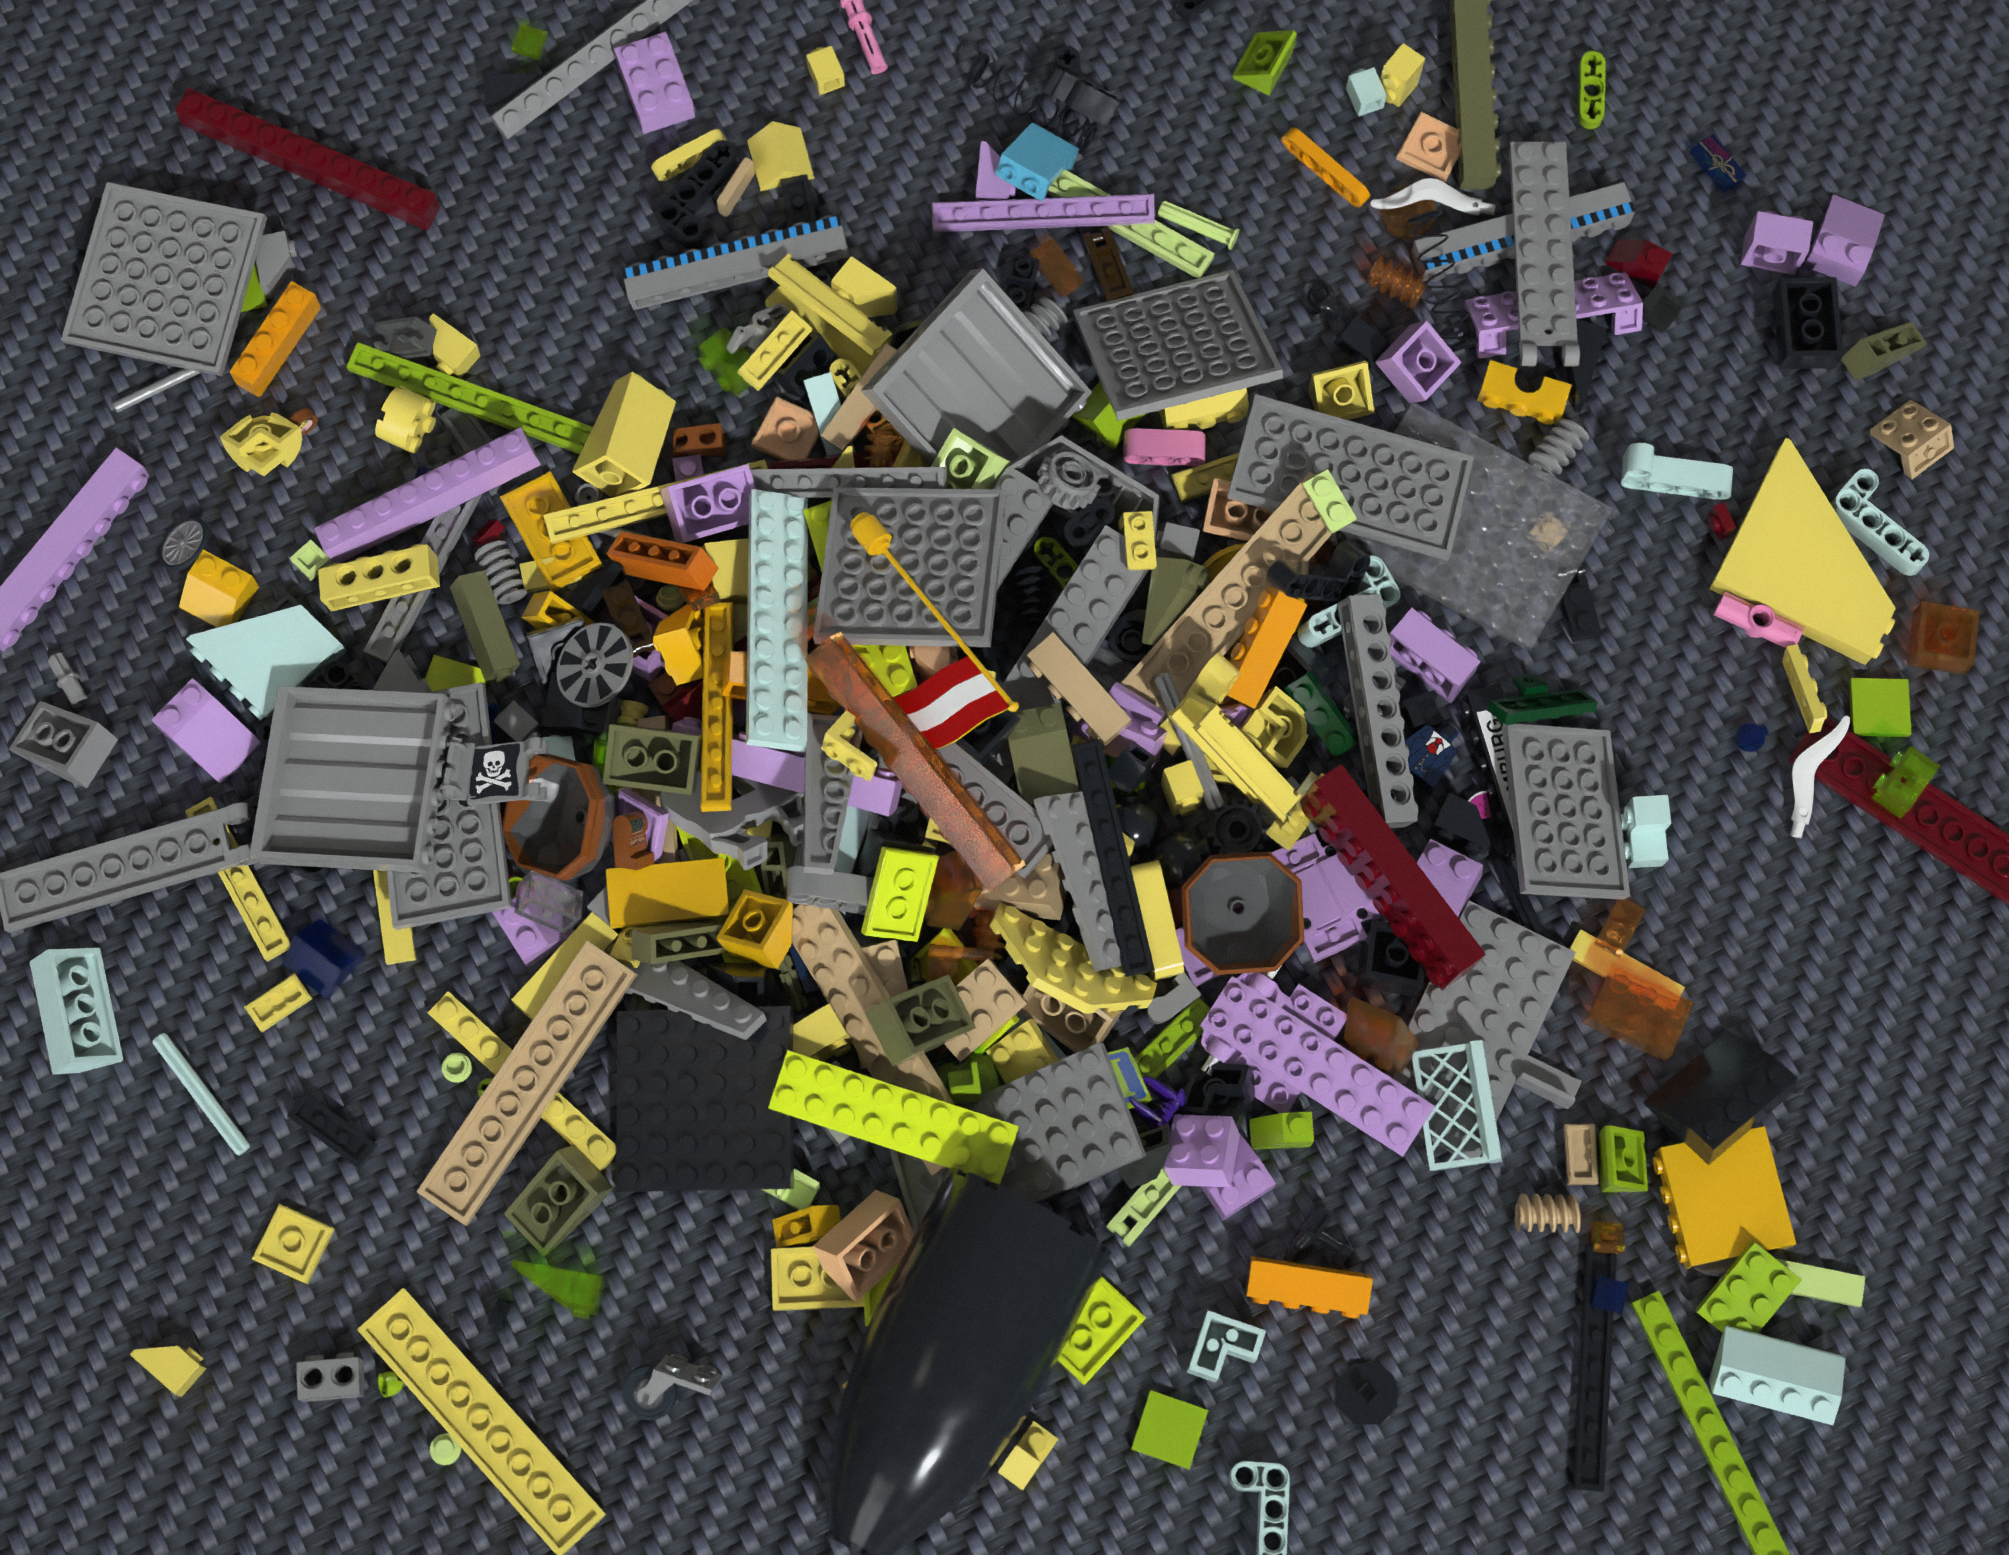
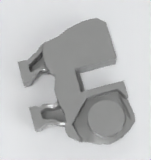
M701 771L698 772L696 793L686 795L661 791V808L669 812L668 818L681 830L700 839L715 854H726L739 860L744 870L761 864L767 859V840L761 836H751L744 829L759 826L772 819L781 824L783 831L789 835L793 846L796 847L803 843L804 809L801 800L804 797L803 793L732 775V786L742 795L732 800V811L702 812Z

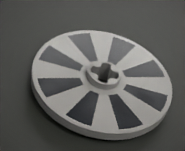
M608 623L590 624L577 631L565 644L557 664V682L565 698L580 707L591 708L601 706L618 695L627 683L633 666V648L629 638L621 629Z

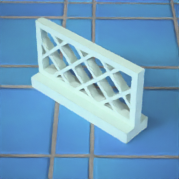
M1470 1041L1467 1044L1411 1052L1418 1095L1425 1099L1424 1092L1431 1083L1445 1092L1423 1125L1430 1171L1503 1162L1483 1041ZM1466 1051L1467 1064L1461 1072L1446 1063L1453 1053ZM1447 1054L1443 1060L1437 1056ZM1431 1056L1440 1062L1431 1077L1420 1070L1419 1058ZM1443 1066L1458 1075L1448 1089L1434 1080ZM1468 1068H1469L1470 1079L1467 1078L1466 1076H1464V1074H1465V1072L1468 1070ZM1421 1075L1428 1080L1424 1086ZM1461 1078L1472 1086V1093L1465 1102L1451 1092ZM1448 1095L1462 1104V1107L1453 1119L1439 1110ZM1473 1098L1475 1109L1468 1105ZM1465 1108L1476 1114L1477 1122L1470 1132L1456 1122ZM1436 1112L1450 1122L1440 1136L1429 1128V1121ZM1453 1125L1467 1134L1458 1148H1455L1443 1139ZM1477 1128L1479 1129L1480 1139L1474 1135ZM1431 1135L1437 1138V1141L1434 1143L1433 1146ZM1473 1138L1481 1144L1483 1157L1469 1158L1461 1150L1468 1140ZM1440 1142L1454 1151L1448 1162L1435 1163L1434 1150ZM1458 1154L1464 1158L1454 1161Z

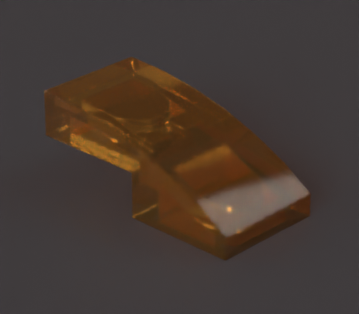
M1617 899L1594 945L1620 959L1646 910L1627 899Z

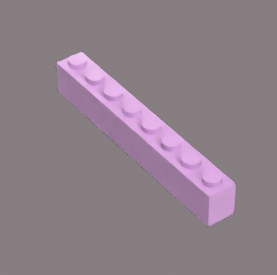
M520 427L314 529L326 555L333 563H342L541 464L531 442Z
M118 448L113 450L0 586L1 651L4 652L8 647L13 646L20 636L19 633L23 628L36 619L38 610L45 602H49L55 596L57 587L63 580H67L73 574L75 566L81 558L89 555L95 541L108 532L111 522L118 514L123 513L127 509L129 500L133 495L145 487L149 477L145 468Z
M684 717V719L673 723L672 730L702 734L701 720ZM740 731L739 734L733 733L732 775L804 794V752L746 745L745 731ZM701 744V752H700L699 766H701L702 744ZM887 768L875 770L874 776L869 782L862 777L854 775L848 806L890 816L897 811L903 777L896 776L894 770Z

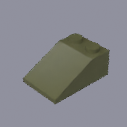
M1156 557L1157 566L1151 571L1142 643L1154 647L1211 582L1209 568L1186 559Z
M1061 702L1014 712L1021 720L1008 737V743L1020 797L1030 806H1035L1034 799L1040 797L1080 792Z
M610 724L603 784L686 795L696 793L702 734Z
M949 974L888 998L865 1013L892 1067L916 1058L976 1028Z
M574 1145L554 1153L506 1210L504 1215L545 1257L602 1203L614 1187Z

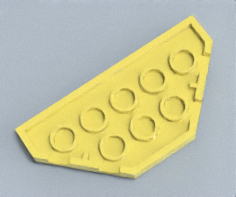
M1000 902L995 909L990 927L995 934L1003 936L1007 942L1005 949L1015 963H1022L1027 970L1026 978L1031 986L1085 1014L1095 1013L1099 1008H1105L1108 1012L1126 1010L1128 1006L1136 1005L1138 1009L1148 1008L1152 1002L1157 983L1148 976L1138 974L1125 977L1123 966L1094 972L1085 945L1073 940L1067 934L1060 933L1046 926L1042 921L1021 913L1013 906Z

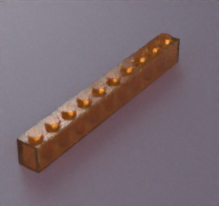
M841 632L828 637L804 659L808 663L811 673L815 677L820 678L828 688L827 690L831 698L839 702L845 711L847 710L856 716L854 724L863 732L867 743L879 752L883 757L886 767L895 772L902 781L903 788L914 796L920 804L922 812L934 821L939 828L941 836L945 840L950 841L957 850L960 860L969 865L976 874L977 881L983 887L987 888L991 893L1026 865Z

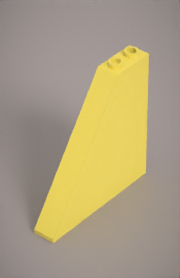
M1785 438L1709 589L1720 595H1723L1726 591L1754 605H1766L1772 609L1774 614L1804 627L1802 635L1866 665L1871 658L1877 659L1884 646L1880 640L1883 634L1888 635L1895 623V619L1891 617L1896 608L1790 439Z

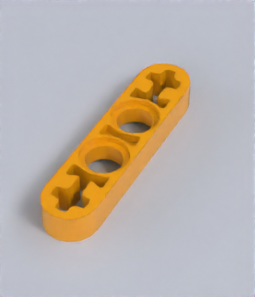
M1292 127L1282 136L1281 141L1285 148L1351 205L1360 208L1370 198L1369 191L1359 180L1300 130Z

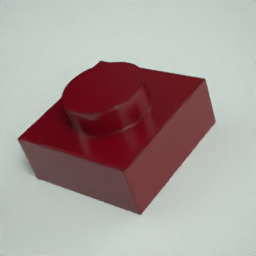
M1724 502L1714 505L1708 514L1707 521L1710 530L1717 534L1719 540L1730 537L1736 526Z
M490 519L471 540L479 548L488 543L500 541L502 538L500 533L506 527L499 520Z

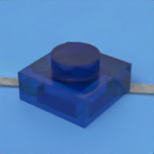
M1598 1276L1591 1306L1622 1314L1629 1283Z

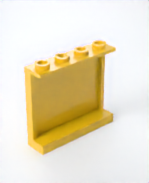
M1765 1126L1750 1129L1709 1165L1685 1143L1661 1147L1654 1152L1653 1167L1656 1174H1660L1663 1186L1660 1187L1661 1198L1664 1204L1668 1203L1671 1214L1668 1216V1225L1671 1233L1676 1234L1678 1245L1675 1246L1676 1256L1679 1263H1683L1685 1269L1736 1258L1752 1240L1766 1251L1782 1250L1796 1244Z

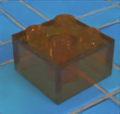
M1922 601L1913 611L1907 665L1965 675L1972 668L1975 661L1980 611Z

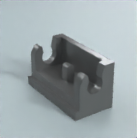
M415 316L376 322L375 330L379 334L384 335L385 344L375 341L374 346L378 350L403 359L429 356L432 352L437 329Z

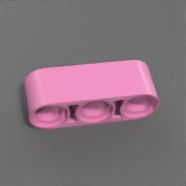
M1140 428L1128 429L1124 432L1123 460L1127 463L1171 466H1199L1205 463L1206 435L1203 432Z

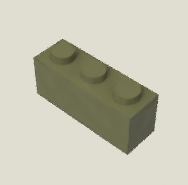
M705 919L631 929L632 959L648 964H658L727 953L725 948L716 939L724 923Z

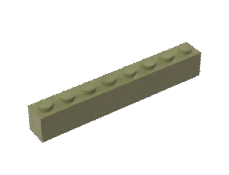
M1449 0L1456 129H1458L1457 142L1459 145L1461 141L1462 152L1458 157L1460 189L1492 190L1496 180L1501 177V163L1496 162L1500 141L1499 137H1495L1494 130L1498 126V113L1493 112V104L1496 103L1497 92L1496 87H1492L1491 81L1495 76V64L1490 63V55L1493 53L1494 46L1493 38H1489L1488 32L1492 27V14L1487 13V5L1490 4V0Z

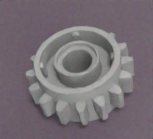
M1062 451L1058 454L1053 452L1050 457L1044 459L1037 472V475L1040 476L1038 484H1040L1043 494L1053 504L1062 508L1074 510L1078 507L1085 508L1088 503L1091 504L1100 489V486L1097 484L1099 477L1093 465L1081 455L1073 452Z

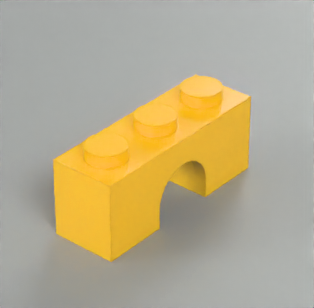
M1490 360L1477 401L1483 402L1489 408L1509 410L1516 416L1536 418L1540 423L1546 425L1556 424L1561 419L1572 384L1544 376L1539 390L1533 393H1526L1521 391L1515 384L1517 368Z

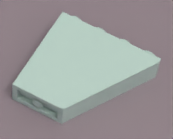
M302 605L196 633L186 639L193 646L189 651L200 662L207 659L213 665L209 670L221 682L226 678L232 684L229 690L240 701L246 698L252 704L248 709L260 721L264 717L268 719L273 714L278 686L303 687L327 664L337 661L347 651Z

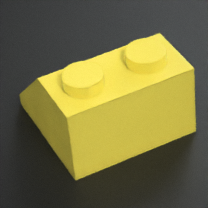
M852 256L831 280V288L868 316V318L895 314L898 310L897 287Z

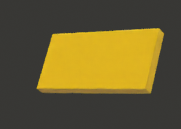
M551 471L500 496L502 503L551 592L574 582V579L580 576L583 577L603 567L587 536L555 544L550 543L543 516L571 508ZM553 557V561L543 565L541 559Z
M724 858L652 864L640 870L626 868L606 869L611 929L725 918L729 916Z

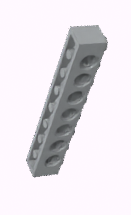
M1381 594L1350 595L1337 603L1368 800L1390 828L1406 827L1418 821V805L1414 801L1412 789L1414 780L1408 764L1409 749L1404 739V719L1400 715V693L1398 688H1396L1394 678L1395 663L1391 659L1389 647L1391 638L1386 628V608L1382 603ZM1363 622L1367 624L1369 631L1365 629ZM1368 650L1373 654L1374 659L1369 656ZM1372 678L1376 680L1378 687L1374 685ZM1377 706L1382 710L1383 716L1377 711ZM1381 734L1386 738L1387 744L1383 742ZM1386 763L1390 765L1392 773L1388 771ZM1391 792L1395 794L1396 801L1392 799Z

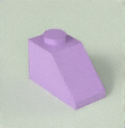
M981 141L976 201L1010 200V197H1015L1016 187L996 176L995 173L1001 157L984 141Z

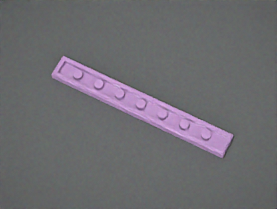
M1154 194L1044 198L1043 201L1038 199L935 202L932 203L933 232L1155 224Z

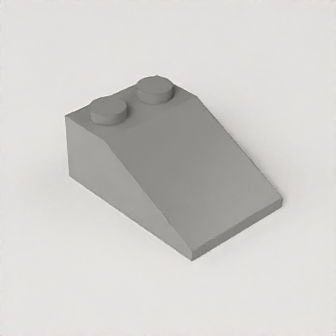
M40 701L9 750L69 782L88 788L118 739L96 721Z

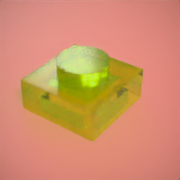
M521 24L512 46L513 53L540 60L548 38L547 31Z

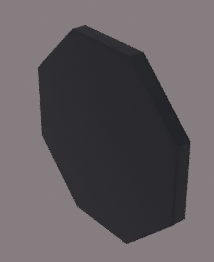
M1352 1363L1336 1380V1406L1354 1425H1380L1397 1408V1382L1379 1363Z

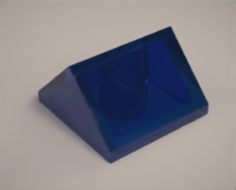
M319 919L295 934L282 965L293 974L295 973L298 978L326 1000H329L366 954L322 919Z

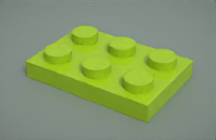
M1752 1240L1696 1307L1695 1311L1722 1333L1725 1325L1759 1333L1802 1279Z

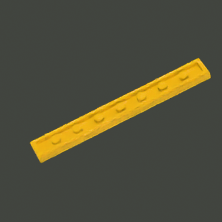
M733 602L704 603L701 755L702 812L732 811L733 698L721 696L723 664L730 651H734Z

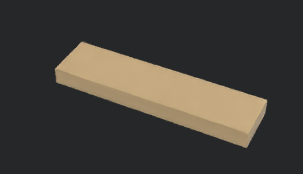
M885 343L821 434L823 439L843 452L848 446H851L877 409L860 390L897 351L896 349Z

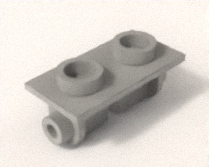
M451 737L450 742H447L446 747L449 750H446L444 758L447 768L440 784L443 800H467L475 743H462V739L458 737Z

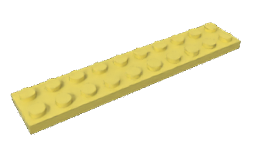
M402 1288L357 1329L556 1555H564L607 1515L405 1288Z

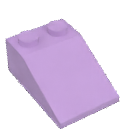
M1833 194L1804 266L1827 276L1836 277L1837 280L1856 287L1865 273L1885 215Z
M749 464L660 489L675 542L684 543L749 524V494L751 489H756Z
M193 678L152 719V722L163 734L220 785L262 744L254 734Z
M1240 1134L1231 1188L1200 1187L1224 1221L1272 1190L1276 1183L1260 1158Z

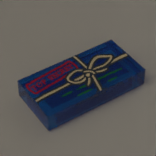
M1714 134L1693 146L1689 152L1722 193L1743 181L1747 176Z

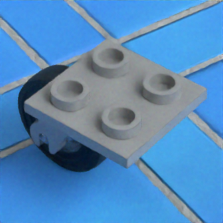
M666 1355L659 1364H644L632 1370L624 1381L622 1397L626 1408L631 1414L643 1420H656L667 1415L674 1407L678 1397V1385L710 1396L722 1381L723 1375L716 1373L717 1370L709 1365L700 1364L696 1366L690 1364L688 1359L681 1355Z

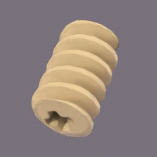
M1520 1194L1515 1207L1516 1230L1519 1232L1521 1224L1525 1223L1527 1232H1531L1533 1224L1537 1223L1539 1232L1544 1231L1546 1224H1549L1551 1232H1555L1557 1225L1561 1224L1563 1232L1567 1233L1569 1225L1573 1224L1575 1233H1579L1581 1214L1575 1195H1568L1565 1201L1563 1195L1557 1194L1553 1201L1550 1194H1545L1541 1201L1538 1194H1532L1530 1200L1527 1194Z

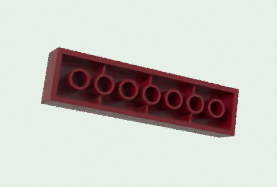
M1339 765L1316 780L1299 802L1302 805L1303 813L1308 819L1314 821L1319 828L1323 840L1330 843L1337 852L1339 861L1351 870L1357 885L1362 890H1366L1372 898L1375 909L1385 915L1391 923V929L1394 934L1402 938L1409 947V953L1412 958L1422 964L1427 971V977L1431 983L1443 991L1469 973L1486 956V953L1343 765Z

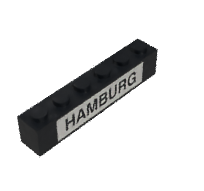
M1498 683L1466 691L1462 699L1463 701L1460 702L1463 717L1469 719L1471 726L1469 728L1470 741L1472 745L1477 746L1479 752L1477 756L1480 772H1485L1487 778L1485 783L1487 796L1489 799H1493L1496 810L1493 811L1495 823L1498 827H1502L1504 837H1502L1503 849L1506 854H1510L1513 862L1516 861L1502 735V726L1505 724L1500 723L1495 716L1487 711L1490 700L1504 699L1501 685Z

